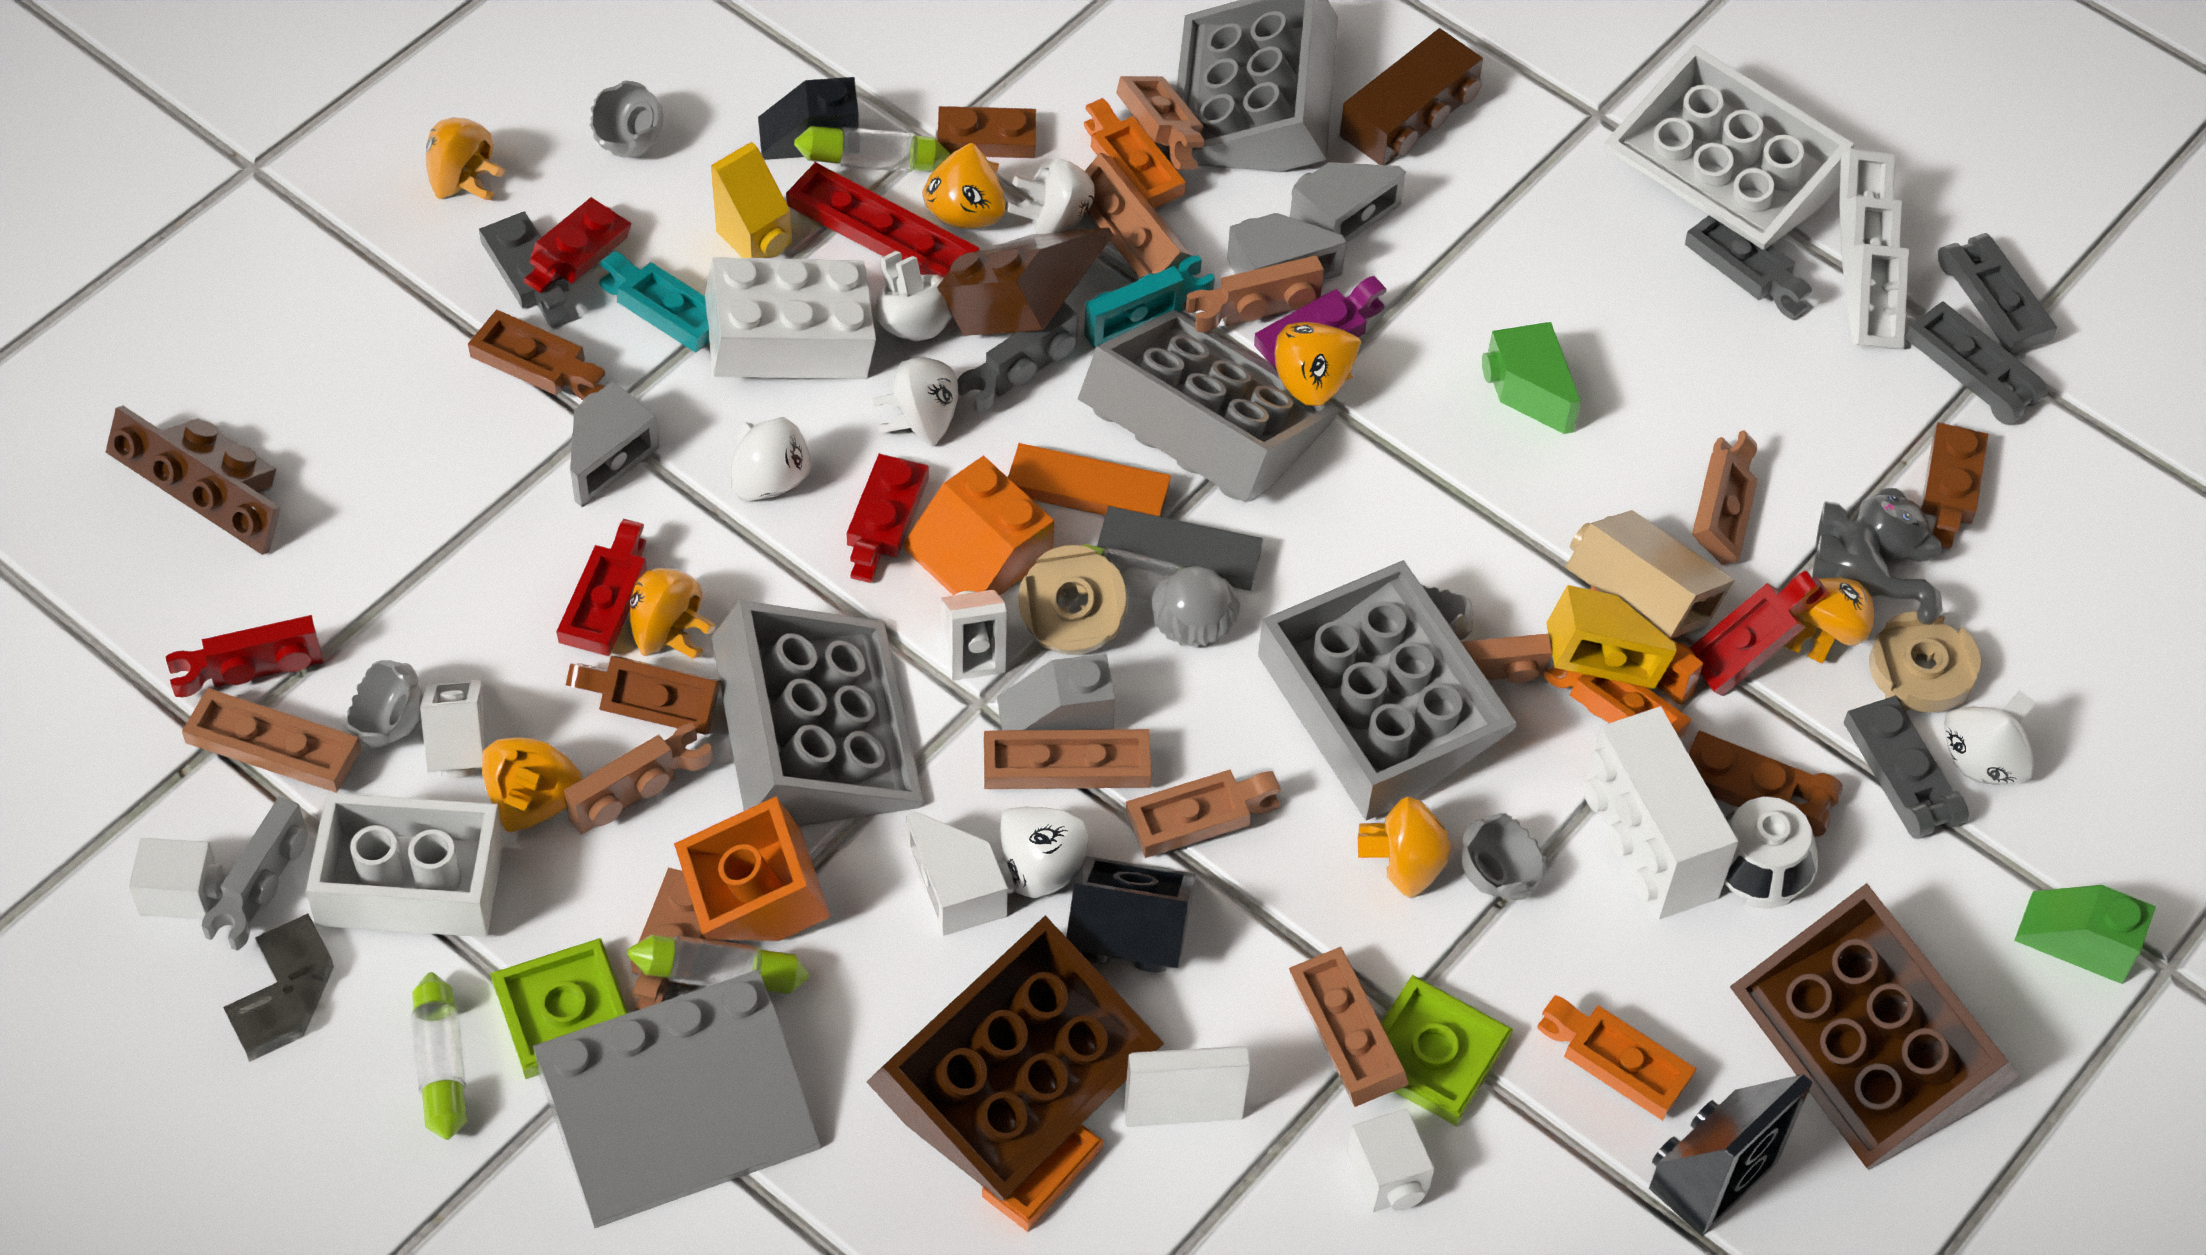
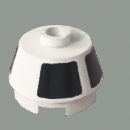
M1760 797L1747 801L1725 817L1739 842L1724 885L1734 894L1747 899L1746 906L1762 909L1784 906L1811 885L1818 871V849L1812 828L1806 816L1795 805L1780 798Z

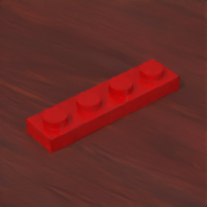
M814 162L786 192L788 207L883 257L894 251L901 252L902 260L911 256L916 257L921 275L930 274L945 277L951 270V264L958 257L980 250L976 245L817 162Z

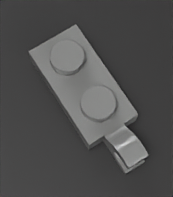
M280 796L277 798L221 884L223 896L220 901L205 914L201 927L206 939L212 940L221 927L231 925L234 926L228 936L231 949L238 951L247 943L250 936L247 922H251L261 905L266 906L270 903L277 891L281 873L288 862L296 860L305 848L308 832L298 803Z

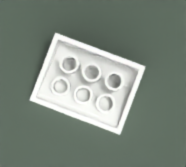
M1693 44L1606 139L1604 148L1765 250L1818 211L1840 187L1841 151L1854 149V143Z

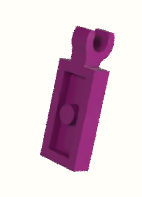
M1370 276L1361 281L1346 298L1336 288L1256 332L1254 346L1277 371L1274 353L1277 335L1287 324L1300 322L1325 324L1360 337L1366 332L1367 321L1365 319L1377 315L1384 309L1385 305L1378 297L1386 293L1387 288L1375 276Z

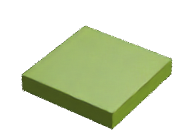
M601 938L490 973L491 981L525 1079L539 1075L533 1045L628 1014Z
M1412 974L1381 1022L1405 1070L1409 1084L1393 1092L1457 1126L1510 1041L1513 1029Z

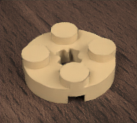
M1082 545L1056 547L1045 552L1036 560L1037 563L1030 568L1027 576H1024L1020 584L1018 602L1027 630L1043 648L1054 650L1060 654L1080 655L1095 651L1118 636L1121 624L1126 616L1128 599L1123 577L1112 562L1110 563L1106 557L1097 554V551ZM1077 587L1079 595H1088V603L1086 606H1080V612L1070 613L1067 607L1058 606L1059 596L1066 597L1064 592L1066 588Z
M1917 611L1899 614L1886 623L1885 628L1878 633L1869 654V668L1872 678L1878 688L1885 693V699L1896 695L1905 712L1910 710L1941 712L1963 705L1967 701L1981 669V655L1973 637L1962 627L1957 632L1951 626L1944 624V616L1939 615L1932 625L1920 623L1917 619ZM1917 654L1927 655V661L1932 659L1936 661L1937 665L1933 666L1932 669L1918 666L1915 663Z

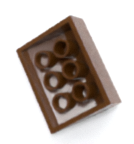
M1867 883L1730 986L1731 990L1796 1076L1804 1074L1813 1082L1809 1093L1868 1170L1971 1113L2020 1077Z
M1045 915L889 1059L866 1083L907 1127L1002 1201L1127 1080L1129 1054L1157 1051L1165 1043Z

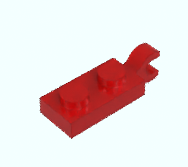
M590 197L535 242L531 255L532 258L529 262L535 268L524 278L523 282L539 293L544 292L559 276L573 284L628 237L632 223Z
M878 454L846 532L847 546L853 547L850 562L855 563L850 578L871 583L882 554L898 558L928 482L929 465Z
M623 518L611 548L594 546L556 631L558 643L610 657L630 611V600L636 582L647 571L646 558L641 557L646 545V539L640 538L644 529L643 523Z
M1804 570L1795 576L1780 592L1774 586L1766 583L1690 647L1696 658L1703 662L1701 675L1715 693L1721 696L1726 694L1805 628L1796 615L1812 609L1830 594L1818 577L1812 578L1808 571Z
M312 615L201 639L203 649L175 651L165 656L170 674L188 671L185 676L170 679L174 696L179 698L194 695L211 678L214 687L227 684L239 685L247 683L254 678L280 672H297L305 669L307 666L323 663Z

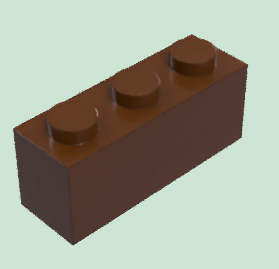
M1438 28L1343 103L1339 136L1379 165L1388 164L1398 155L1404 156L1413 148L1421 136L1430 129H1438L1446 121L1448 115L1461 104L1467 105L1474 100L1482 86L1480 75L1483 57L1441 28Z

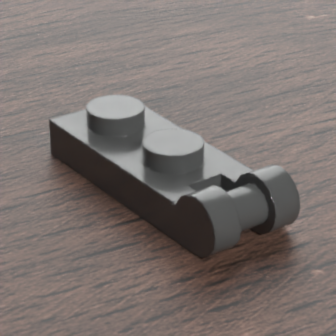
M1983 233L1971 237L1968 240V244L1962 246L1958 243H1952L1940 247L1938 250V262L1942 271L1947 275L1954 276L2010 354L2053 340L2058 327L1989 234Z
M1941 301L1909 326L1905 339L1990 405L1995 418L2003 424H2013L2023 416L2026 406L2032 407L2037 405L2048 394L2047 385L2040 376L1944 301ZM2007 382L2014 390L2011 391L2002 383Z
M1896 695L1847 711L1843 722L1908 833L1914 839L1932 834L1936 826L1945 824L1947 827H1954L1968 821L1969 812L1963 796L1959 792L1952 790ZM1929 798L1932 805L1927 806L1919 801Z

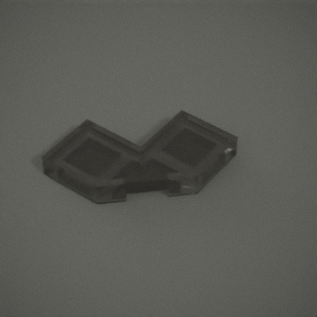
M308 913L255 937L257 947L276 983L223 1007L226 1017L249 1062L304 1037L334 969L332 957Z

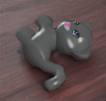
M1897 488L1883 489L1875 496L1863 500L1858 508L1855 521H1850L1847 511L1839 503L1824 501L1816 535L1815 548L1817 551L1812 578L1815 576L1818 579L1842 577L1860 582L1872 597L1882 595L1894 599H1917L1921 602V606L1917 610V619L1922 624L1932 625L1943 611L1940 591L1925 579H1901L1890 576L1888 565L1883 560L1909 558L1922 562L1942 552L1940 541L1929 532L1928 521L1922 509L1916 503L1907 499L1904 493Z

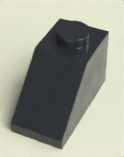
M855 77L805 80L758 116L760 147L764 160L804 157L794 145V140L810 126L842 129V155L860 153L859 112Z

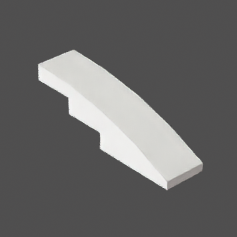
M1858 149L1841 151V255L1845 297L1853 345L1904 349L1909 248L1900 247L1902 201L1893 200L1894 153Z

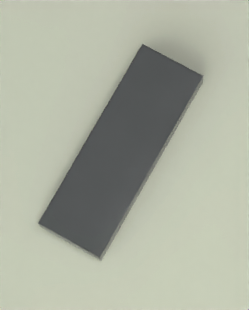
M1108 506L1097 547L1105 548V557L1108 561L1168 574H1174L1183 569V567L1199 565L1214 570L1221 578L1226 579L1232 587L1251 591L1262 550L1263 538Z

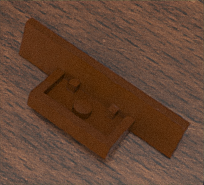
M124 405L115 408L105 453L261 555L270 551L281 507L258 493V491L272 487L277 468L258 457L257 453L251 448L239 445L219 432L217 427L210 422L197 418L161 430Z

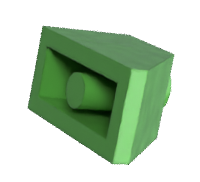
M1545 322L1492 331L1488 352L1482 355V370L1486 382L1494 384L1499 401L1563 434L1574 433L1581 400L1552 323Z
M2104 885L2033 891L2014 941L2123 984L2141 952L2156 906Z

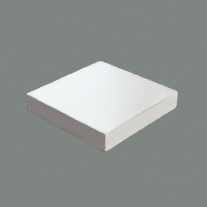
M1248 1046L1129 1054L1124 1102L1126 1127L1242 1119L1250 1071Z

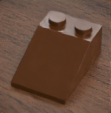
M1109 227L1031 234L976 252L967 253L958 257L951 264V270L938 285L937 289L946 300L948 309L964 336L1044 330L1114 235Z

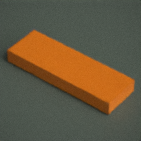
M1018 443L1008 478L1032 500L1105 516L1108 506L1162 517L1171 483V475L1022 443Z

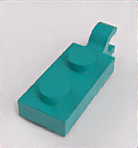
M615 251L600 261V266L609 271V273L599 280V285L609 294L617 295V303L695 353L710 342L704 295L652 262L639 269L625 256Z
M1195 255L1185 258L1180 263L1178 270L1173 266L1158 273L1147 274L1138 281L1117 290L1103 292L1093 300L1086 302L1084 335L1093 348H1096L1172 310L1181 313L1183 302L1187 301L1189 293L1197 290H1214L1215 277L1212 273L1201 278L1193 277L1201 273L1202 263L1200 256Z

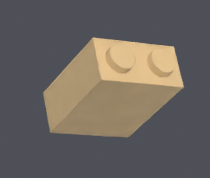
M1633 510L1614 516H1607L1592 523H1585L1571 541L1570 549L1574 552L1565 568L1599 592L1620 597L1669 639L1709 624L1735 581Z

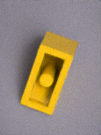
M751 141L711 165L716 232L742 258H772L781 254L786 247L792 244L791 211L758 147Z
M1567 585L1546 622L1554 667L1562 670L1655 689L1677 652L1673 641L1617 595Z

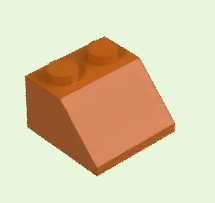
M983 455L942 484L903 542V549L952 595L962 591L981 592L995 590L1000 596L1021 581L1025 575L1027 576L1030 568L1037 563L1036 560L1040 556L1053 549L1054 519Z
M777 796L674 843L702 935L707 940L780 941L831 917L801 828Z

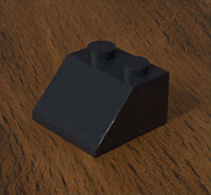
M1086 856L1074 882L1066 938L1089 962L1106 963L1110 962L1111 957L1134 961V967L1149 972H1165L1167 967L1178 968L1183 951L1196 874Z

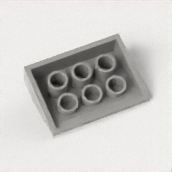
M1237 0L1185 15L1176 93L1203 125L1201 135L1204 139V146L1192 147V156L1198 165L1285 171L1327 160L1338 16L1328 0Z
M1175 310L1097 346L1077 398L1091 407L1099 418L1117 423L1135 434V438L1143 445L1161 450L1174 458L1182 469L1194 474H1200L1218 485L1220 491L1226 496L1242 500L1245 503L1269 490L1337 418L1340 410L1329 402L1322 406H1306L1293 397L1284 387L1276 370L1210 331L1197 332L1195 322Z
M1404 560L1262 619L1258 657L1365 821L1390 811L1405 797L1416 799L1516 727L1517 722Z
M739 600L711 638L719 680H721V692L743 810L745 811L777 796L796 823L802 826L919 808L924 801L884 621Z
M758 969L533 1045L539 1077L594 1229L821 1149L820 1141L778 1016Z

